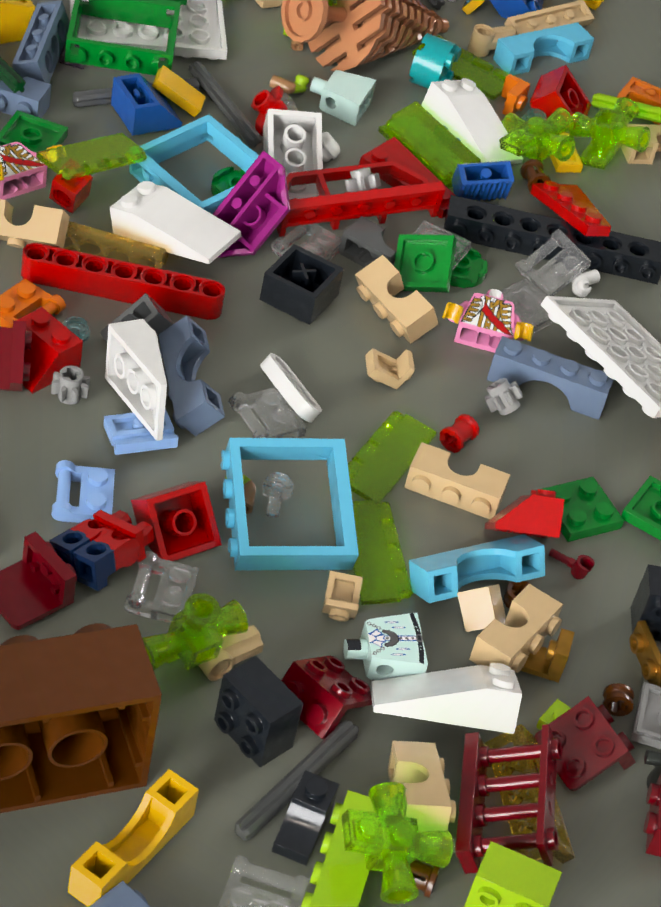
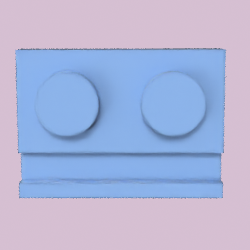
M166 409L163 440L160 441L154 439L134 413L104 416L103 426L111 446H114L115 455L178 447V436L174 433V427Z

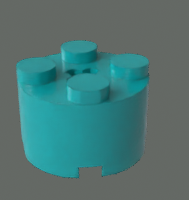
M427 33L421 41L425 44L424 48H421V50L417 49L409 73L411 77L409 82L429 89L431 82L444 81L446 79L452 80L454 71L451 68L453 62L458 61L462 48L458 47L455 43Z

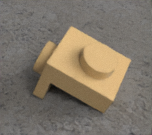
M373 348L365 355L368 376L374 381L381 382L396 390L405 381H408L415 371L412 352L407 349L397 359Z
M330 571L322 613L329 614V618L337 621H348L349 618L355 619L359 609L358 603L363 577Z

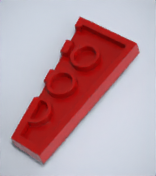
M395 137L360 157L359 165L395 161L426 177L430 183L440 182ZM390 174L379 175L381 180L392 187L410 185ZM445 185L444 196L437 214L441 219L446 216L451 195L456 196Z
M544 181V184L532 183L530 194L585 236L609 237L612 226L578 185L558 184L553 181Z

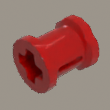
M461 414L455 419L454 425L445 427L440 431V442L445 449L457 453L463 449L464 443L467 440H473L479 435V425L470 415Z

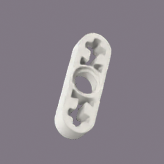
M270 353L260 364L261 369L292 409L302 419L312 423L322 412L321 407L290 367L280 357Z

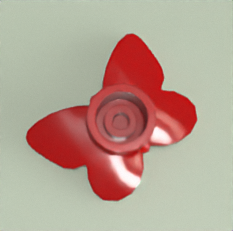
M280 86L275 87L270 92L268 90L259 92L251 104V107L259 112L255 122V129L261 136H263V125L267 110H287V105L280 100L284 91Z

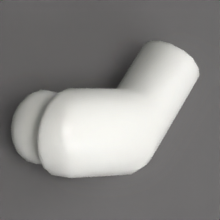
M323 132V162L327 163L330 159L334 160L340 154V147L329 132Z
M593 269L575 275L572 278L573 294L580 298L586 297L592 289L589 285L600 281L599 272Z

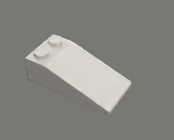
M467 78L431 82L420 109L439 126H446L448 128L447 133L453 138H459L461 140L460 144L480 162L510 161L511 164L522 163L524 158L485 94L476 87L475 82Z
M279 109L267 110L263 125V150L285 167L286 177L289 173L323 169L322 113ZM315 183L291 186L288 190L289 200L319 196Z
M142 181L110 207L115 238L206 264L214 261L241 237V231L171 189L154 184L151 181Z
M144 319L108 324L105 379L156 441L163 440L167 381L157 333Z
M491 663L490 666L475 665L371 681L370 685L373 712L510 734L515 732L522 692L515 671L501 663Z

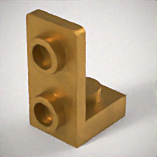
M638 621L629 639L631 651L636 654L644 679L648 680L651 684L661 687V653L646 621Z
M561 628L557 641L550 640L548 648L542 646L535 655L530 653L520 671L559 683L569 657L575 632Z

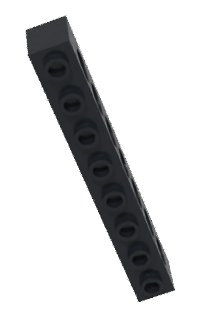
M454 195L450 197L442 235H455L456 240L590 270L596 269L599 272L658 284L661 276V242L614 231H610L609 237L585 236L565 220Z

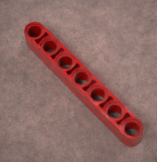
M31 243L23 248L21 276L23 279H27L35 284L134 304L144 294H147L165 311L206 320L217 319L222 314L225 287L215 280L40 243Z

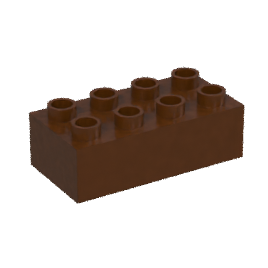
M95 623L84 626L71 635L39 640L31 635H19L7 639L0 645V813L147 786L162 693L137 624L111 628L107 624Z

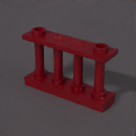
M549 724L542 725L541 744L490 749L489 746L484 745L479 732L465 733L455 853L465 874L478 872L480 859L485 856L491 841L511 850L538 848L543 863L547 866H553V850H558L559 848L558 833L554 827L557 760H562V746L560 739L554 738ZM540 758V773L492 778L487 776V768L492 767V763ZM539 788L538 802L496 807H486L485 797H488L490 792ZM537 818V833L484 838L482 834L483 827L487 826L488 822Z

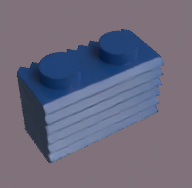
M497 161L457 164L452 178L454 194L458 197L471 200L477 199L478 201L481 199L484 201L486 199L491 200V198L494 200L496 198L506 199L515 181L511 162Z

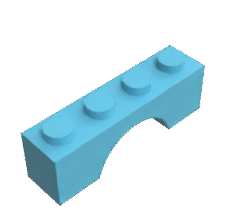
M578 22L499 38L493 60L507 75L529 72L533 58L538 56H552L562 59L567 63L589 59L594 38Z
M522 534L409 560L410 590L426 602L433 603L458 597V590L462 586L475 581L497 579L518 583L545 576V547L542 543Z

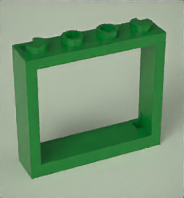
M75 0L66 39L64 62L155 76L163 65L172 70L181 2L170 0H89V2ZM167 9L175 10L174 15L166 14ZM82 15L169 28L166 52L78 38ZM159 58H165V61H161Z

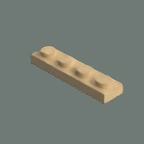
M578 0L507 18L504 24L505 26L512 25L516 29V35L577 22L581 26L591 24L595 17L585 1Z

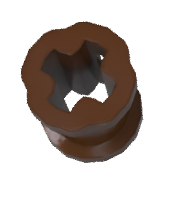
M538 159L526 161L520 169L521 176L528 182L527 187L529 191H531L532 183L544 184V181H551L550 177L544 173V166Z
M406 852L398 869L394 884L398 886L402 883L423 891L424 896L430 898L441 866L438 864L434 866L427 865L412 859L411 854Z

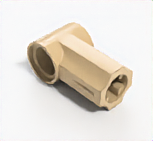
M476 24L468 44V51L474 56L486 57L489 55L490 50L496 49L499 38L516 35V29L512 25L492 28L486 24Z
M247 624L217 638L213 634L203 635L192 644L189 649V655L210 681H216L231 671L235 664L261 653L264 644L258 629L254 625L249 626Z

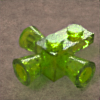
M621 97L617 100L613 110L601 107L594 118L580 112L573 114L569 123L570 136L592 137L591 142L580 155L583 165L605 169L622 145L628 146L640 153L646 150L650 141V129L648 127H627V124L639 115V108L633 100Z
M557 108L547 120L535 116L526 122L515 113L507 114L502 120V124L508 134L499 139L500 149L514 155H523L540 161L553 155L560 161H567L575 150V139L572 136L560 135L571 131L574 127L571 114L564 108Z
M197 593L190 596L185 603V609L178 612L172 618L168 633L142 637L153 671L166 662L170 663L181 659L186 670H189L217 658L224 642L222 637L247 632L248 620L243 607L234 599L220 608L217 600L208 594Z
M384 782L373 786L368 792L375 813L347 809L342 815L345 851L365 854L366 870L383 872L381 900L390 904H402L410 902L419 896L410 864L417 859L441 869L447 867L453 853V839L451 833L447 830L418 832L417 819L403 817L406 794L405 786L397 782Z

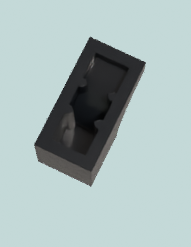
M305 770L292 796L288 811L274 841L272 852L306 866L333 810L340 784Z

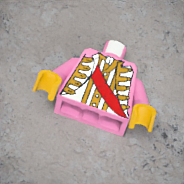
M20 142L0 145V199L6 200L46 187L47 168L57 164V161L66 159L63 146L54 145L47 148L46 153L39 154L29 150Z
M490 289L486 295L475 293L470 301H464L459 305L447 302L442 318H448L451 322L459 323L454 342L495 353L502 336L509 339L514 338L515 340H528L531 342L534 325L521 321L519 315L514 313V304L511 301L503 300L502 292L497 289Z

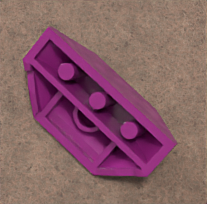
M264 150L213 213L214 216L241 231V237L218 257L255 255L291 210L285 167Z

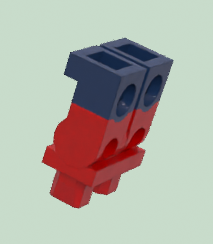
M99 510L93 514L94 519H87L52 538L49 542L54 547L58 556L74 568L78 582L96 591H100L108 585V576L122 567L132 566L135 562L139 563L146 558L145 546L154 541L151 524L142 521L134 526L126 512L119 510L111 515Z

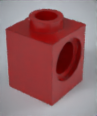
M69 161L53 178L49 198L73 214L89 196L93 177Z

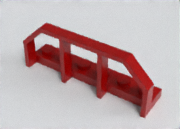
M395 161L289 173L286 177L288 190L291 186L315 183L319 196L290 199L291 210L276 229L279 237L285 236L287 227L330 222L332 230H336L339 227L340 220L355 219L361 216H377L379 223L383 224L388 214L426 209L429 210L431 217H437L445 188L442 181L430 183L426 177ZM370 167L373 174H390L410 185L331 195L326 182L351 178L350 171Z

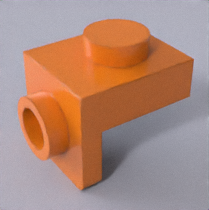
M512 74L506 76L501 96L506 98L502 114L511 118L519 110L522 111L528 101L527 95L530 83Z

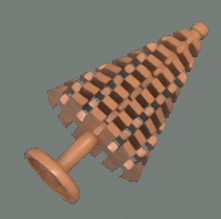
M282 0L281 18L286 34L293 41L307 43L311 53L325 49V52L315 59L323 67L337 63L338 65L330 71L349 70L422 41L427 33L437 36L439 33H445L449 29L447 19L440 18L435 11L428 9L419 0Z

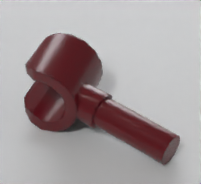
M553 548L549 552V556L571 568V574L575 579L585 578L595 565L594 560L587 555H580L575 560Z

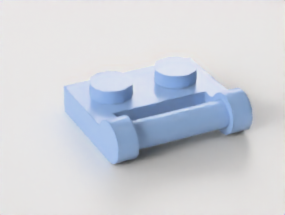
M62 460L56 464L55 475L58 478L57 495L51 512L55 520L81 523L87 519H94L93 514L99 510L112 515L115 469L76 466L68 460ZM71 481L81 482L79 507L72 506L69 503Z

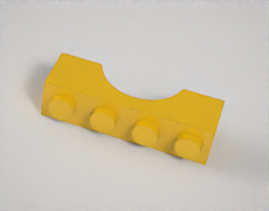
M168 769L145 792L137 811L123 830L106 844L102 845L96 841L71 866L68 893L89 907L121 881L128 884L194 816L199 789Z

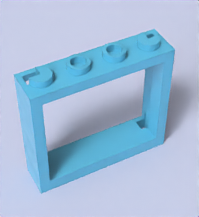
M208 114L130 150L129 173L139 182L151 181L154 184L165 186L213 214L234 186L204 201H200L163 169L159 163L205 141H209L245 173L259 155L244 144L240 138L227 130L222 123Z
M229 438L226 450L221 451L222 461L220 466L221 470H226L227 479L223 480V498L229 499V508H226L225 524L226 528H231L232 538L228 540V552H230V557H234L235 570H352L359 553L345 439ZM241 460H327L336 546H249Z

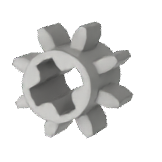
M370 167L350 171L351 178L345 180L347 192L366 191L381 186L379 173H371Z
M72 365L63 367L60 373L54 371L51 394H58V399L64 404H77L81 397L88 398L90 376H84L81 368Z
M502 378L487 387L489 394L484 397L491 413L498 410L500 415L503 416L520 407L521 404L518 399L523 396L516 381L509 384L507 378Z

